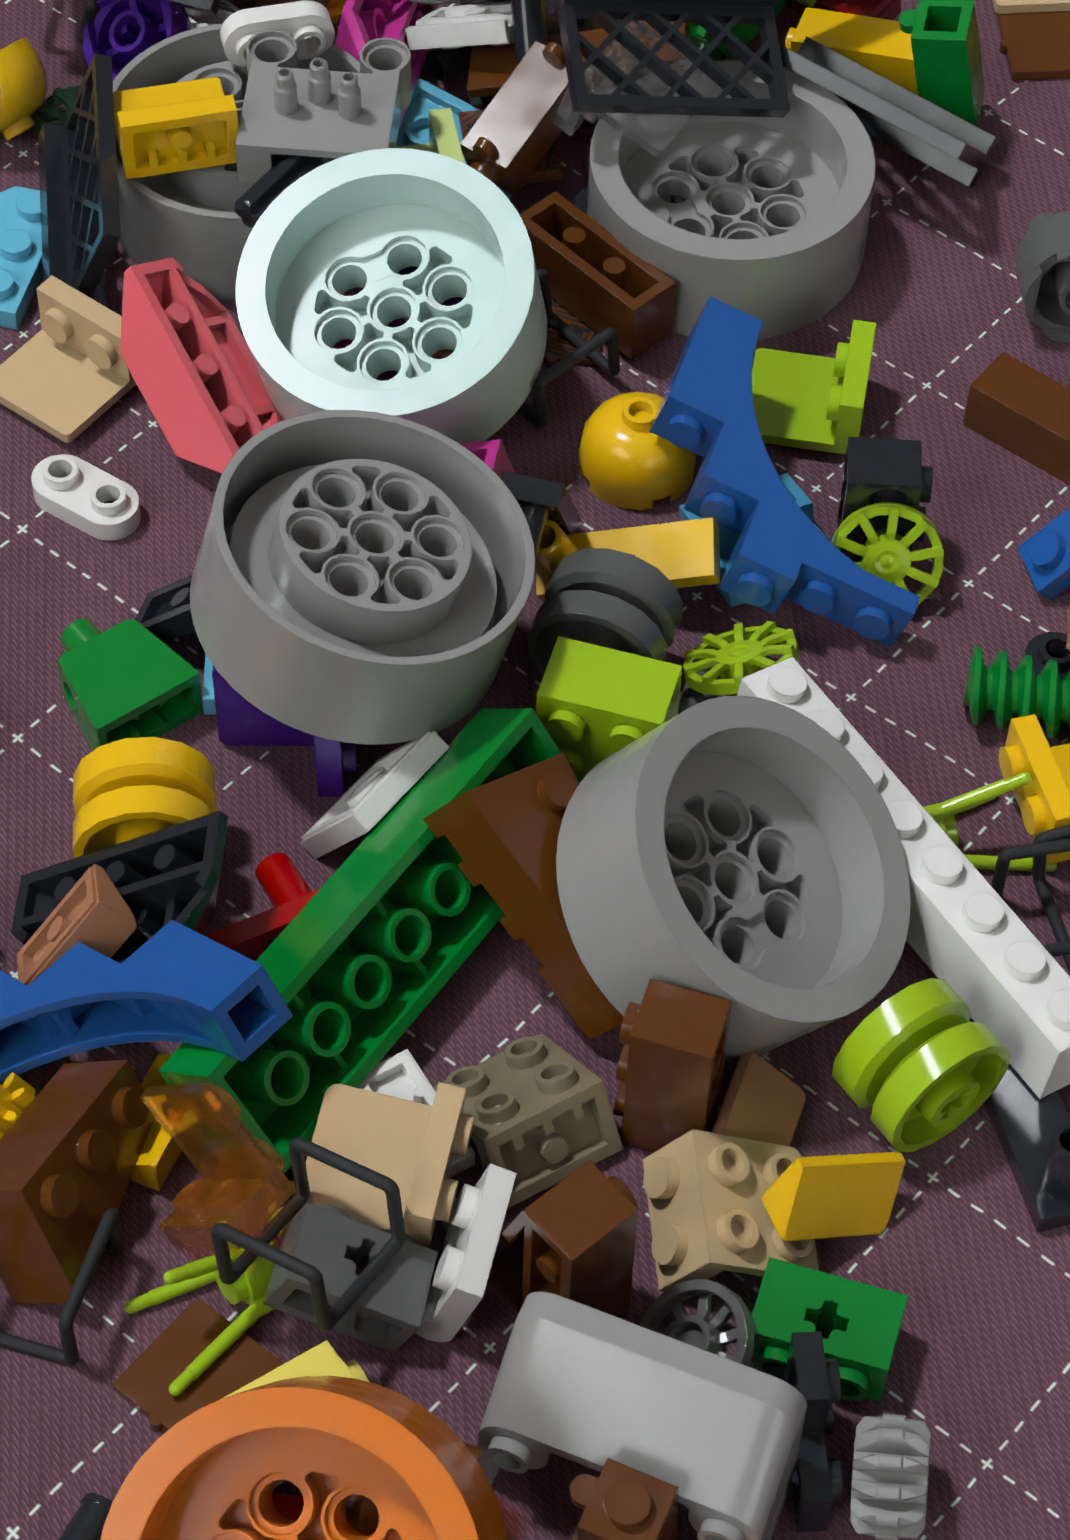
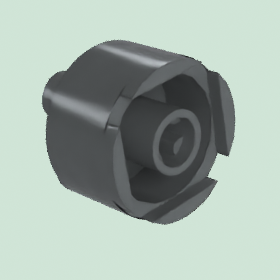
M1070 210L1057 214L1044 212L1035 216L1028 225L1029 231L1023 236L1017 246L1014 256V269L1026 316L1031 324L1032 322L1041 328L1042 334L1053 341L1070 343Z

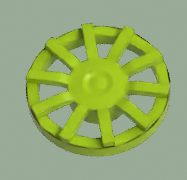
M880 502L862 507L849 515L840 524L831 541L838 550L843 548L860 555L862 560L854 563L864 571L909 591L903 580L906 575L924 583L913 593L920 596L918 605L937 588L942 576L944 549L936 527L923 513L905 504ZM879 515H889L887 530L876 533L868 519ZM898 516L916 523L904 537L896 533ZM858 524L861 525L868 538L864 545L846 538ZM925 532L933 547L910 551L909 546ZM934 558L930 574L911 566L912 561Z
M767 621L762 626L744 627L743 622L734 624V630L717 636L710 633L702 636L703 643L693 650H686L684 653L683 672L688 686L697 692L708 695H732L738 693L742 678L791 657L798 662L800 651L797 639L791 628L786 630L776 627L775 622ZM767 655H783L776 662L766 658ZM712 667V668H711L707 673H705L703 676H700L699 674L696 673V672H699V671H702V670H705V669H708V668Z

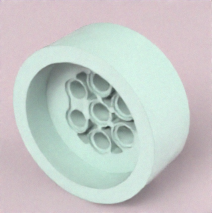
M411 148L372 149L334 159L300 177L273 200L258 219L242 251L236 278L238 319L265 390L283 420L317 411L361 410L392 415L419 423L438 431L459 444L485 441L502 428L526 400L540 372L546 350L547 316L532 245L526 227L511 201L492 181L458 160L434 152ZM406 267H418L416 271L410 274H397ZM355 287L364 288L356 295L343 296L349 289ZM449 298H464L456 305H442ZM395 319H409L399 327H387ZM340 340H353V342L345 348H332L333 345L339 342ZM443 349L454 351L443 359L431 358L433 354ZM392 370L399 372L389 380H376L383 372Z

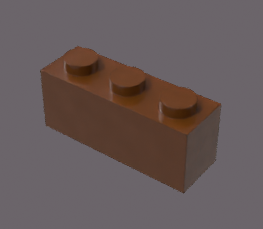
M556 191L520 214L531 241L537 270L544 269L549 273L551 297L598 334L607 328L616 329L619 350L632 359L672 331L675 281L655 266L643 261L627 250L609 231Z
M650 979L642 1003L629 1002L619 1034V1043H623L624 1046L616 1072V1079L621 1080L613 1109L614 1115L623 1117L622 1144L654 1153L692 1129L711 1132L719 1108L732 1001Z

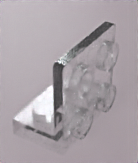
M632 20L625 27L650 50L661 39L660 35L640 21ZM615 39L603 52L608 59L627 75L640 62ZM668 41L656 53V56L680 77L693 64ZM591 65L585 72L588 94L611 95L617 88L594 65ZM646 66L633 79L651 96H665L671 89ZM699 68L686 81L703 97H708L717 85ZM568 86L553 124L572 136L585 119L593 124L600 117L649 153L658 157L665 151L693 115L573 112Z

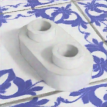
M297 1L242 9L231 14L223 22L220 29V38L226 57L230 62L241 67H247L246 44L249 38L264 30H279L291 35L297 44L298 60L311 59L323 54L330 48L335 38V30L328 10L322 4L315 1Z
M53 455L45 458L35 466L31 475L35 502L42 510L94 538L105 541L125 538L132 534L139 526L141 521L139 496L136 490L128 483L73 455Z

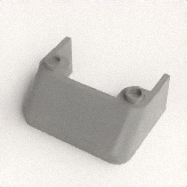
M533 1292L527 1295L514 1322L478 1433V1463L492 1486L499 1468L513 1473H525L528 1469H540L547 1465L551 1454L599 1472L602 1471L607 1458H610L678 1486V1502L689 1506L688 1519L692 1527L698 1532V1540H771L791 1489L807 1402L796 1388L777 1377L565 1297L548 1292Z

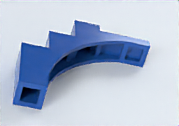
M710 296L689 334L650 432L671 441L678 447L686 448L704 457L684 510L702 518L713 517L719 526L738 534L719 589L738 597L746 604L757 606L772 614L776 612L783 599L786 598L801 605L809 612L820 614L858 632L865 638L876 640L892 647L914 616L920 596L864 571L838 550L815 527L797 505L781 481L766 451L758 428L753 404L751 376L753 357L764 321Z
M171 920L121 964L81 942H77L28 986L0 970V1083L4 1082L11 1073L19 1075L69 1055L131 1042L168 1041L190 1043L217 1050L243 1062L293 1015L263 965Z

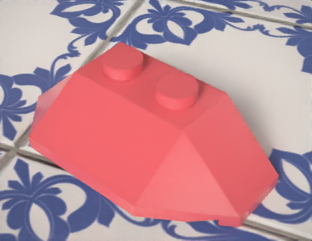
M173 257L133 265L124 272L120 355L175 456L222 474L231 458L249 439L262 430L283 421L265 390L250 350L229 311L200 283L185 275L184 268Z

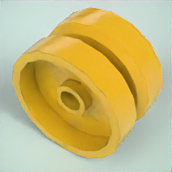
M158 737L124 738L99 746L81 759L73 774V804L76 817L73 821L74 858L216 812L215 768L203 753L182 742Z

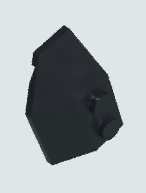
M217 811L21 875L11 933L25 945L88 868L96 864L105 870L132 911L137 923L134 932L111 957L112 960L120 964L123 963L171 920L202 934L213 922L229 817L223 812Z

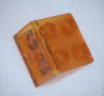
M209 1083L150 1086L140 1096L144 1104L204 1177L191 1182L176 1195L172 1202L175 1210L158 1226L175 1247L214 1248L211 1229L216 1223L227 1224L253 1236L296 1191L282 1173L284 1164L278 1153L266 1142L254 1138L239 1119L242 1112L238 1103L224 1089ZM227 1241L229 1249H241V1247Z

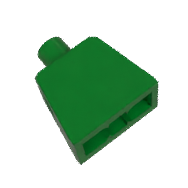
M81 618L72 622L63 631L61 643L67 649V652L63 653L57 660L61 690L65 702L92 751L101 745L124 738L159 737L203 712L199 672L136 620H124L101 633L90 619Z

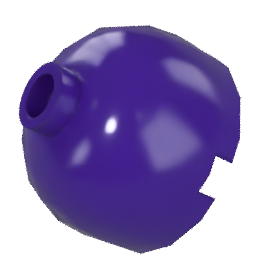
M97 0L95 5L101 9L97 13L93 24L86 21L83 31V53L88 65H90L95 53L111 56L112 79L114 80L131 60L149 47L166 38L193 28L185 7L159 0Z

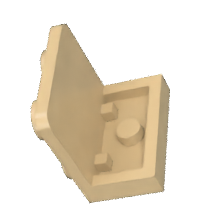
M441 1082L438 1083L432 1106L343 1084H334L325 1092L312 1142L393 1179L400 1190L405 1233L411 1236L416 1244L430 1247L436 1220L449 1223L459 1181L447 1177L453 1154L466 1157L475 1116L463 1113L466 1088ZM307 1156L306 1168L310 1187L307 1202L316 1206H335L346 1211L353 1220L379 1230H391L386 1194L383 1190Z
M692 1129L644 1158L643 1184L648 1200L652 1233L651 1249L656 1265L658 1290L665 1292L671 1287L688 1280H707L722 1271L764 1276L769 1257L819 1271L815 1239L782 1240L761 1200L764 1192L798 1157H802L799 1151L790 1146Z

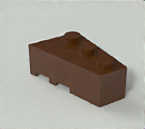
M128 1059L64 1063L0 1139V1278L14 1304H65L104 1212L110 1208H115L117 1211L119 1209L156 1116Z
M588 1160L525 1208L502 1233L503 1236L498 1240L487 1281L518 1313L527 1295L533 1292H548L622 1318L629 1312L639 1210L634 1195L620 1179L615 1176L607 1178Z

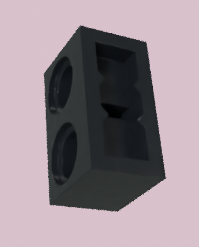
M848 437L837 511V529L853 512L867 505L880 502L905 504L917 509L926 516L925 506H919V503H930L933 468L932 466H922L921 441ZM879 515L868 519L876 533L887 530L889 515ZM898 516L896 533L904 537L916 523ZM860 524L846 536L847 539L864 545L868 539ZM925 532L914 542H923ZM841 548L840 551L853 562L862 560L860 555Z

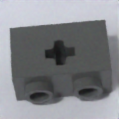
M307 1202L283 1228L278 1249L315 1266L322 1273L328 1309L330 1310L390 1240L391 1230H379L353 1220L346 1211L331 1205L316 1206ZM405 1234V1242L401 1249L331 1330L394 1353L421 1327L438 1252L416 1244L411 1236ZM274 1264L263 1304L316 1324L309 1281Z

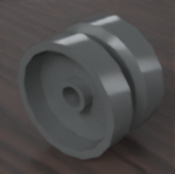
M608 548L582 549L565 556L554 569L545 591V602L538 609L528 632L527 652L536 669L543 676L558 636L666 662V651L672 645L682 620L683 602L675 585L658 568L635 555Z

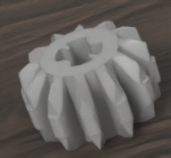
M883 1414V1416H864L856 1426L850 1522L856 1533L875 1536L877 1540L917 1539L925 1529L931 1432L924 1421L907 1419L905 1415Z

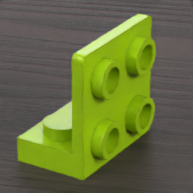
M853 320L850 343L838 342L836 358L766 348L756 349L751 375L752 396L758 428L764 443L846 454L848 437L860 436L877 323Z

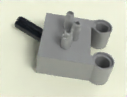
M264 30L249 38L246 44L248 81L235 144L238 188L249 189L235 202L234 211L241 217L244 225L252 228L273 200L288 186L313 169L353 153L372 149L396 148L401 112L409 106L412 99L411 53L407 45L398 39L377 38L366 43L360 51V73L328 71V63L322 58L312 60L310 62V69H299L296 41L284 31Z

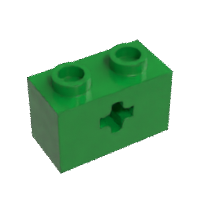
M769 1257L751 1317L752 1322L755 1323L757 1334L754 1335L753 1354L750 1362L754 1364L753 1367H756L758 1371L783 1380L792 1333L822 1331V1333L829 1335V1339L823 1338L825 1359L836 1358L838 1361L841 1398L851 1401H859L866 1398L881 1403L908 1296Z

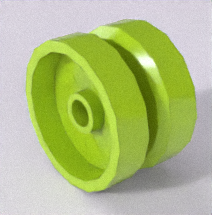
M929 978L909 985L888 998L851 1033L834 1060L833 1078L859 1108H872L870 1120L897 1152H914L935 1143L955 1130L975 1113L995 1091L1008 1069L1011 1055L1006 1047L983 1022H969L970 1009L944 979Z

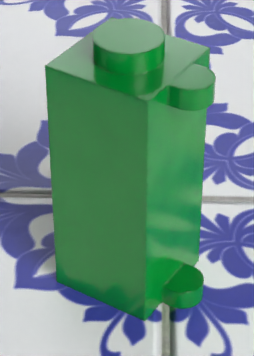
M919 0L917 10H905L898 18L900 30L911 34L918 96L978 127L985 85L975 0Z

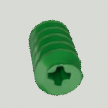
M974 645L963 707L965 705L969 706L972 725L978 726L981 725L988 711L994 710L996 726L1000 730L1006 729L1014 714L1019 715V717L1035 714L1038 720H1044L1047 738L1055 739L1064 723L1069 724L1070 729V670L1064 679H1060L1057 660L1048 659L1040 674L1037 675L1034 671L1032 656L1025 654L1016 668L1010 670L1007 651L999 650L991 664L987 666L985 665L982 647Z

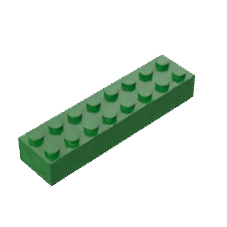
M481 708L448 745V750L404 794L255 961L263 965L293 1015L285 1024L243 1062L211 1048L182 1043L158 1070L231 1169L282 1177L291 1166L289 1142L296 1137L312 1142L326 1090L334 1084H343L357 1088L503 917V911L482 883L473 887L458 867L463 858L445 834L437 839L423 819L464 792L561 754L533 708Z

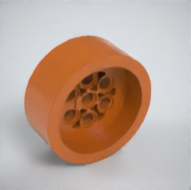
M329 1375L282 1379L255 1387L202 1407L177 1422L151 1445L125 1478L112 1502L100 1540H508L500 1506L489 1480L476 1458L462 1440L443 1421L420 1404L386 1387L355 1378ZM279 1480L292 1482L303 1495V1511L296 1520L282 1516L273 1504L272 1494L274 1486ZM351 1495H364L376 1505L379 1513V1524L375 1533H361L355 1530L348 1522L346 1508Z

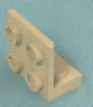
M51 275L36 288L42 330L0 365V403L61 441L70 443L136 385V382L120 355L122 316Z

